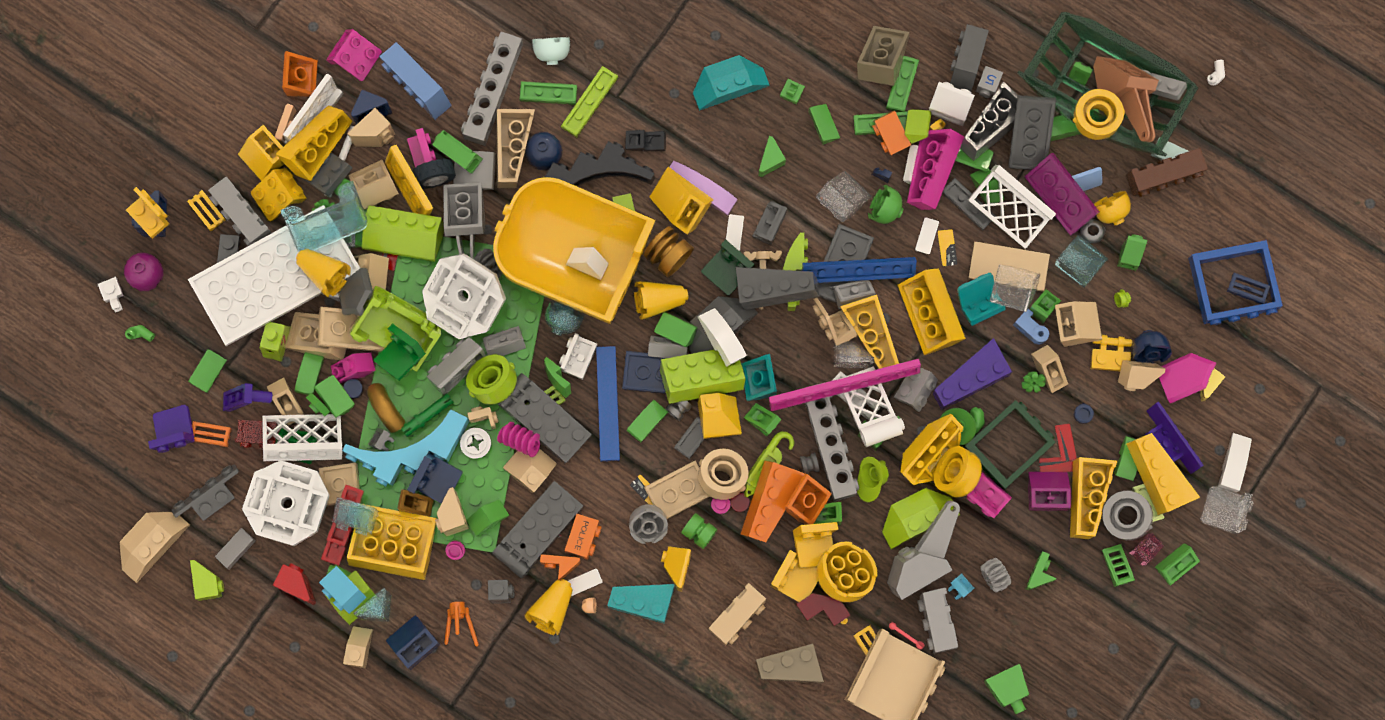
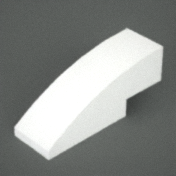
M715 308L698 316L714 350H718L726 367L747 356L734 332Z
M1232 433L1218 487L1236 493L1240 491L1252 439Z

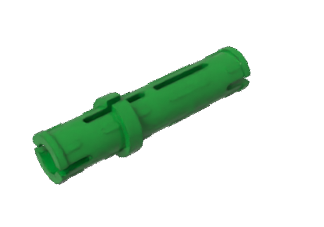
M446 393L420 414H415L414 418L401 428L405 436L409 437L420 427L423 428L425 423L453 404V400L449 399L450 396Z

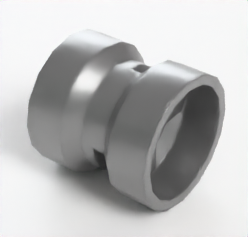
M681 401L669 404L666 410L676 420L680 421L684 417L683 414L689 411L692 405L688 401Z

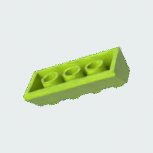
M369 205L363 221L362 249L435 262L444 234L443 220L441 217Z

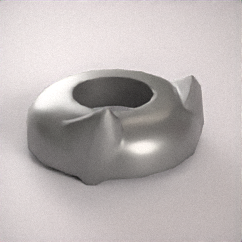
M1091 219L1080 229V234L1086 242L1097 243L1103 239L1106 229L1100 221ZM1096 226L1098 234L1095 236L1090 235L1088 227Z

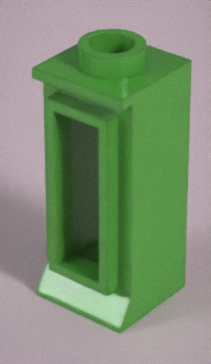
M444 130L436 136L432 144L471 174L483 160L478 154Z

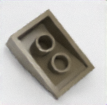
M873 26L857 62L858 80L894 86L900 73L910 33Z

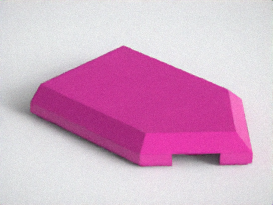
M1190 353L1161 366L1166 370L1159 379L1168 401L1174 403L1205 389L1210 375L1216 366V362Z

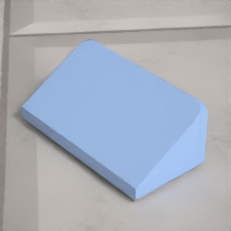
M1101 167L1072 176L1083 191L1100 186L1103 182Z

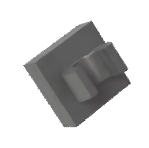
M377 428L368 445L378 450L389 451L385 447V442L388 440L393 443L394 439L389 437V432Z

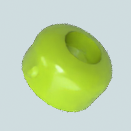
M496 354L479 359L470 368L466 377L469 395L488 405L506 400L513 393L517 384V375L514 370L515 365L512 362L509 363L505 357Z

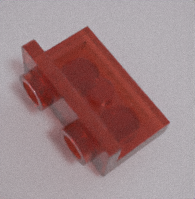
M238 420L235 442L239 443L240 447L251 448L252 444H259V448H263V421ZM267 422V426L272 430L278 426L276 422ZM272 436L267 440V444H276V438Z

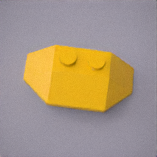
M952 414L929 423L903 453L900 471L912 485L934 481V471L939 459L948 449L960 446L963 426Z

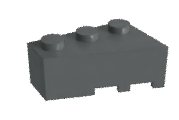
M967 24L966 30L961 31L958 42L962 43L961 46L957 45L954 55L957 57V60H953L950 71H953L950 84L954 88L972 91L989 30Z

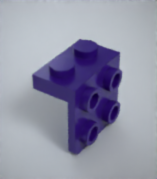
M181 405L153 414L157 439L148 441L149 449L163 453L169 451L170 448L185 447L188 443L195 442L189 407L187 405Z

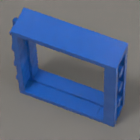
M1267 240L1196 253L1188 258L1204 324L1218 325L1224 320L1235 322L1239 321L1240 317L1245 316L1251 319L1258 317L1261 313L1271 315L1278 313L1277 310L1283 306ZM1261 253L1267 282L1270 285L1269 290L1272 302L1212 314L1200 264Z

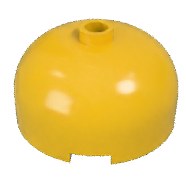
M839 542L832 545L820 558L817 566V577L821 588L828 596L840 602H854L863 598L873 589L877 577V567L867 550H862L852 545V542Z

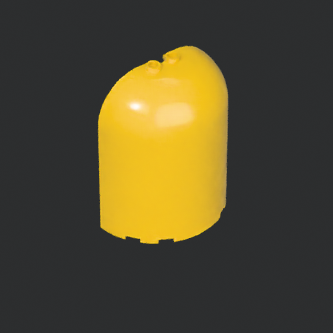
M538 178L526 183L516 192L510 205H505L502 213L505 215L503 222L498 221L494 230L497 233L494 239L493 250L498 268L507 279L519 286L611 324L638 267L640 257L645 250L655 220L560 179ZM594 247L609 263L601 280L566 265L574 248Z

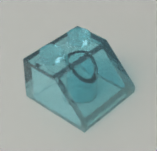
M337 497L332 522L337 524L336 528L347 531L349 527L356 529L355 533L366 536L367 533L372 534L379 511L374 507Z

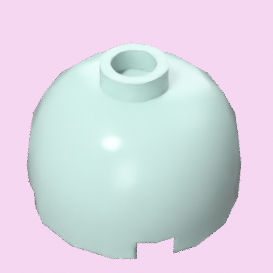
M570 37L532 39L535 56L541 61H547V65H557L558 61L565 59L569 53Z

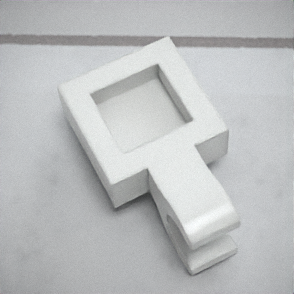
M114 277L99 283L98 286L103 300L106 303L110 301L111 307L115 312L123 310L119 297L124 295L118 279Z

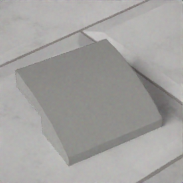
M473 151L483 160L472 174L456 162L454 163L456 176L453 179V184L482 182L483 190H494L496 153Z

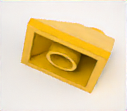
M722 393L699 396L698 408L703 439L742 434L736 397Z
M668 546V550L663 551L661 562H664V568L677 590L682 592L691 558V550Z

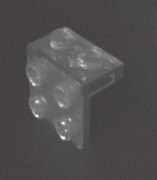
M1212 486L1209 489L1200 521L1203 524L1239 534L1242 530L1246 529L1248 519H1246L1247 512L1252 510L1254 503L1251 500L1252 494L1245 492L1239 495Z

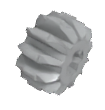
M997 558L990 559L981 566V574L994 592L1002 591L1011 584L1008 571Z

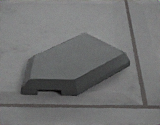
M360 268L347 278L346 284L338 292L343 315L355 314L361 316L365 310L363 306L366 300L370 299L373 294L367 268Z

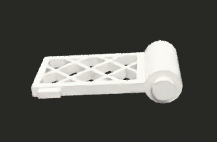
M873 366L845 377L873 371L875 368ZM881 383L876 384L877 387L874 385L867 387L870 389L866 396L857 393V390L843 393L865 447L902 435V430L905 429L902 419H898ZM872 390L880 392L881 397L879 401L869 397ZM854 396L864 400L861 408L853 405L852 400ZM867 401L877 405L874 412L864 409ZM879 406L888 409L889 412L885 416L876 413ZM861 413L871 416L870 421L861 424L859 419Z

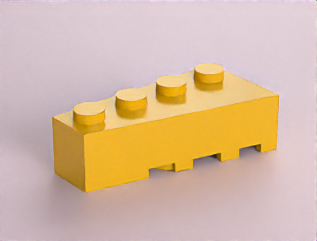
M877 295L840 306L878 369L899 364Z

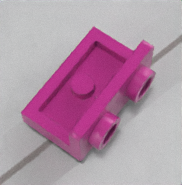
M423 128L416 130L417 136L407 139L415 168L425 162L436 160L434 150L430 151L429 144H432L429 133L425 134Z
M983 472L977 486L966 496L971 503L979 505L986 516L993 518L997 516L1012 498Z

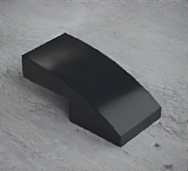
M626 131L625 149L631 151H666V132Z

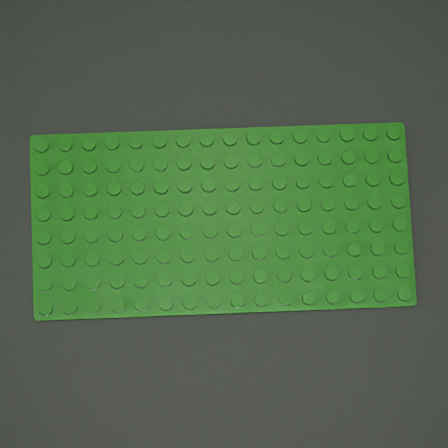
M442 237L435 262L398 255L391 293L426 312L422 291L439 259L459 255L457 239ZM462 240L464 254L470 257V241ZM475 242L474 257L484 249H491L494 252L493 245ZM502 274L498 278L506 296L502 308L489 331L469 337L488 356L483 341L484 337L519 326L526 348L503 357L509 363L512 362L515 365L514 370L517 377L520 373H523L529 378L545 296L511 282ZM463 290V296L468 298V293ZM442 328L441 336L417 372L412 369L398 381L377 364L375 366L376 371H374L372 384L380 383L384 385L393 405L404 418L405 424L412 420L415 414H420L444 396L428 380V371L434 365L438 366L443 361L442 358L448 352L452 353L457 348V343L462 339L456 338ZM467 375L447 393L450 396L449 399H452L454 403L425 423L423 428L420 427L409 435V437H406L401 429L393 433L389 432L368 400L359 449L373 452H384L382 449L378 450L368 445L377 428L390 433L389 437L393 438L394 442L392 443L387 440L385 447L389 451H394L411 446L430 435L443 422L450 410L468 419V413L472 412L471 409L476 407H482L483 409L490 407L492 412L496 411L498 423H495V429H492L489 419L472 424L469 422L464 431L465 433L471 428H480L486 431L491 439L489 452L482 458H470L462 452L459 441L447 463L463 471L455 491L458 494L466 520L480 507L498 499L504 506L510 474L503 467L514 455L515 449L499 443L497 436L501 428L510 421L514 422L515 425L520 424L498 404H484L471 397L466 385ZM472 436L473 443L470 446H474L479 451V444L482 441H477ZM357 460L359 486L364 491L361 504L399 511L397 507L401 489H408L414 475L405 471V466H403L393 486L387 484L385 487L376 482L377 478L373 476L376 469L370 471L362 466V462ZM419 491L416 492L417 494L426 496V495H424L423 493H421V492H419ZM433 501L430 517L438 519L437 512L441 503ZM501 522L477 537L469 524L468 530L450 536L441 533L436 525L433 542L447 545L451 541H459L465 548L492 553L497 546Z

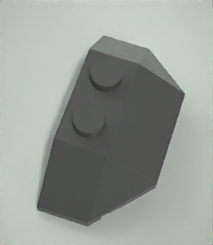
M718 296L690 321V324L696 326L697 330L693 343L689 345V351L693 354L714 350L698 316L715 308L734 334H736L758 312L755 309L745 310L741 306L739 298Z

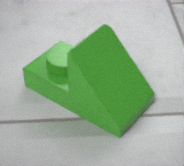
M757 403L744 417L745 420L765 436H768L781 421L778 415Z
M1043 551L1040 553L1025 588L1026 590H1031L1056 580V578L1043 573V570L1047 571L1051 560H1048L1050 554Z

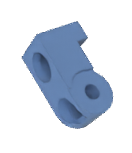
M1027 308L1013 326L1034 344H1043L1049 337V331L1031 318L1033 312Z

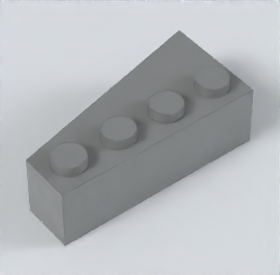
M227 177L208 190L212 195L209 198L215 206L220 205L223 208L221 213L228 221L231 218L235 223L232 227L238 235L243 233L246 237L243 241L247 246L272 234Z

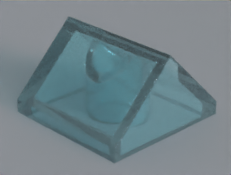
M383 588L353 614L361 620L389 622L391 593Z

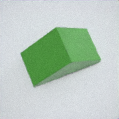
M772 136L768 138L758 175L760 177L784 166L786 163L784 155Z
M989 168L987 172L979 170L970 174L976 188L990 174ZM992 177L988 182L989 190L999 189L998 181ZM999 192L989 193L990 204L1000 202ZM979 193L984 203L987 204L986 193Z
M1046 289L1029 310L1033 312V317L1044 323L1054 311L1055 305H1058L1061 300Z
M498 499L480 507L466 521L477 537L509 517V514Z
M841 502L825 504L814 524L837 522L838 525H841Z

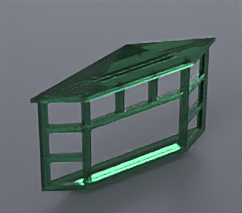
M1061 12L1025 72L1018 71V75L1039 97L1056 98L1055 110L1073 124H1075L1072 121L1074 118L1073 114L1078 101L1057 90V88L1063 82L1081 92L1082 96L1091 91V89L1066 76L1086 42L1116 59L1126 60L1139 69L1149 71L1151 74L1154 73L1186 82L1187 88L1185 90L1187 92L1180 104L1157 99L1159 95L1153 94L1149 100L1150 109L1156 106L1176 110L1168 124L1153 121L1154 129L1164 131L1156 145L1152 142L1141 141L1134 128L1130 131L1121 125L1112 136L1105 138V140L1127 149L1166 157L1167 153L1162 150L1198 90L1196 84L1175 65L1089 18L1070 14L1069 12ZM1065 22L1081 39L1074 51L1057 36ZM1052 42L1068 57V61L1061 72L1045 57ZM1040 62L1056 78L1052 86L1032 76ZM1093 109L1090 111L1091 118L1096 122H1103L1107 119L1106 115L1104 116Z

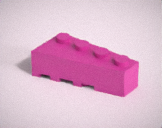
M952 129L929 130L928 138L919 141L907 203L920 210L936 209L963 142V135Z

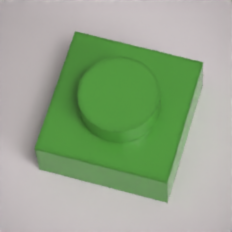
M312 392L306 397L311 402L309 407L316 414L320 412L325 417L330 412Z

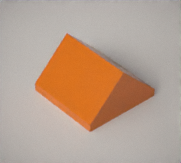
M288 51L285 52L282 88L286 96L310 97L316 89L318 60Z

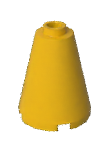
M310 249L301 250L296 256V264L326 297L336 295L347 282L345 280L346 274L350 276L351 267L340 260Z
M638 281L634 285V287H638V292H634V300L637 313H641L640 319H647L682 306L688 300V291L681 285Z
M561 579V581L556 580L528 609L524 615L529 623L533 620L536 623L535 627L550 635H555L556 633V635H559L573 591L571 583L564 579Z

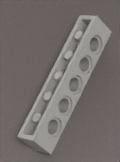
M500 32L499 37H495L493 43L494 51L487 58L488 67L481 74L480 81L482 83L480 88L477 87L475 90L474 98L476 99L474 104L469 106L467 122L464 121L461 128L465 140L486 146L496 119L497 109L500 108L523 46L522 38ZM503 51L509 53L506 57L499 56ZM496 68L502 69L500 74L493 73ZM490 85L496 86L495 90L488 91L486 89ZM483 102L490 103L487 108L480 107ZM475 120H483L481 125H474Z
M832 396L806 402L805 405L832 498L835 502L856 496V490H859L857 479H853L851 474L854 471L851 460H847V444L841 440L840 435L843 434L841 424L836 422L835 417L838 414L835 405H831L830 398ZM817 401H823L826 404V407L824 409H818L815 406V403ZM828 419L831 422V426L825 428L821 425L820 421ZM828 437H833L836 440L834 446H829L826 443ZM837 455L842 459V462L834 464L831 458ZM844 474L847 477V481L840 483L837 481L836 476Z

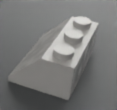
M470 337L466 340L464 338L460 340L456 345L457 348L452 353L448 352L442 358L443 361L438 366L434 365L428 371V380L443 395L451 391L468 374L473 364L486 356L484 350Z

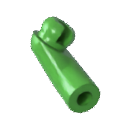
M143 325L133 326L125 331L127 339L143 337L151 342L155 337V334Z

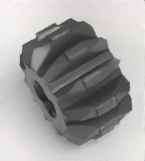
M484 249L477 253L474 260L496 273L498 278H500L503 273L496 264L494 252L491 249Z

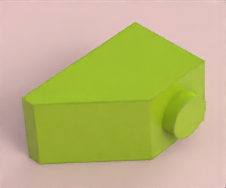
M190 560L195 599L202 601L222 597V592H224L223 580H220L218 576L199 562Z

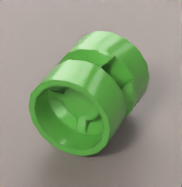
M695 513L681 534L689 540L694 539V543L704 549L718 529L710 523L705 524L704 519Z

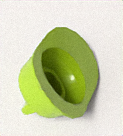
M870 456L861 461L857 479L859 485L857 493L863 501H874L880 493L881 486L888 480L889 473L885 461H878Z

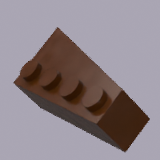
M1201 148L1179 154L1173 159L1172 157L1157 162L1156 165L1151 163L1139 168V170L1138 168L1132 169L1126 174V178L1132 195H1139L1140 198L1149 195L1150 190L1157 189V191L1168 188V184L1175 183V185L1184 183L1186 182L1185 178L1191 176L1193 179L1204 176L1203 172L1208 170Z

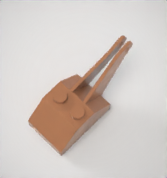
M1097 56L1093 66L1097 89H1104L1114 93L1122 102L1125 114L1137 132L1139 139L1144 142H1152L1155 138V130L1148 95L1156 90L1159 80L1126 60Z

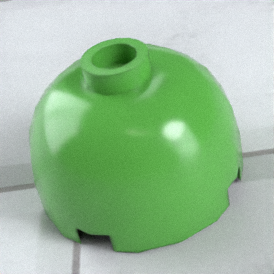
M884 185L885 189H879L870 204V208H873L872 214L868 213V217L875 222L888 224L896 218H900L904 208H902L903 201L899 192L888 185Z

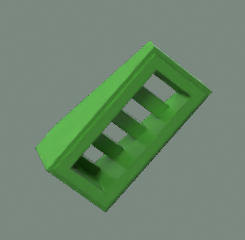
M1121 544L1102 550L1114 587L1135 580ZM1119 552V555L1109 557V553ZM1121 558L1122 562L1112 564L1111 561ZM1120 566H1123V567H1124L1123 570H1120V571H1116V572H1115V569H1114V568H1117V567H1120ZM1126 573L1127 577L1118 579L1117 575Z

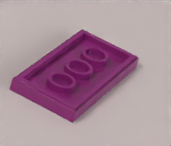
M1050 153L1024 176L1045 204L1056 213L1055 217L1070 236L1075 234L1099 213V210L1054 153Z

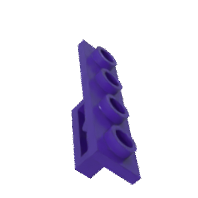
M1159 402L1146 410L1157 427L1145 435L1152 433L1172 461L1175 462L1180 459L1190 474L1204 466Z

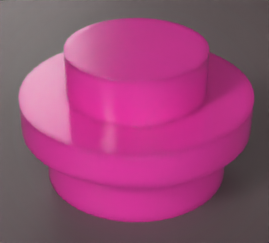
M712 499L711 507L715 513L724 514L730 509L729 499Z
M451 541L446 546V555L453 560L461 559L465 553V547L459 541Z

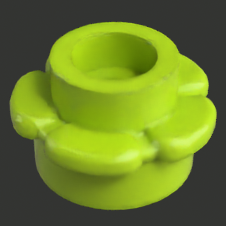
M1121 289L1114 294V301L1117 307L1127 308L1131 302V297L1128 292Z

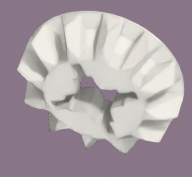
M471 428L462 435L460 447L466 456L473 459L482 458L489 452L491 439L483 429ZM472 436L477 441H482L479 444V451L474 446H470L473 443Z

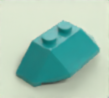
M738 55L704 67L693 95L700 111L768 87L770 84L762 67Z

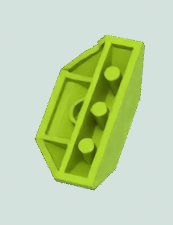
M924 488L892 504L882 531L890 549L925 533L945 503L953 501L952 498Z

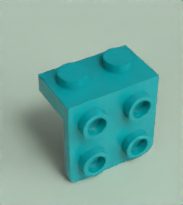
M991 272L980 275L978 278L962 284L957 289L961 311L971 326L1006 310L1004 303L996 293L994 277Z

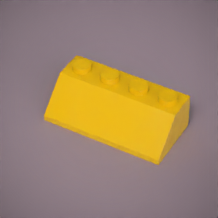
M939 268L924 270L898 284L924 355L953 346L966 339Z

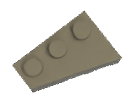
M813 644L756 659L761 680L824 683Z

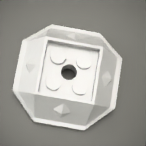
M466 254L439 259L422 291L427 310V319L458 339L489 331L506 300L497 274ZM463 290L468 293V298L463 296Z
M278 461L254 472L242 510L256 535L296 546L318 532L330 495L318 471L285 461ZM287 499H292V506L287 509L284 508V502Z

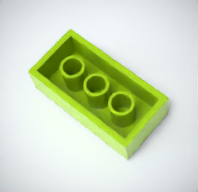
M718 350L661 359L660 374L669 404L697 399L703 394H723L744 390L745 375L740 360L726 367Z

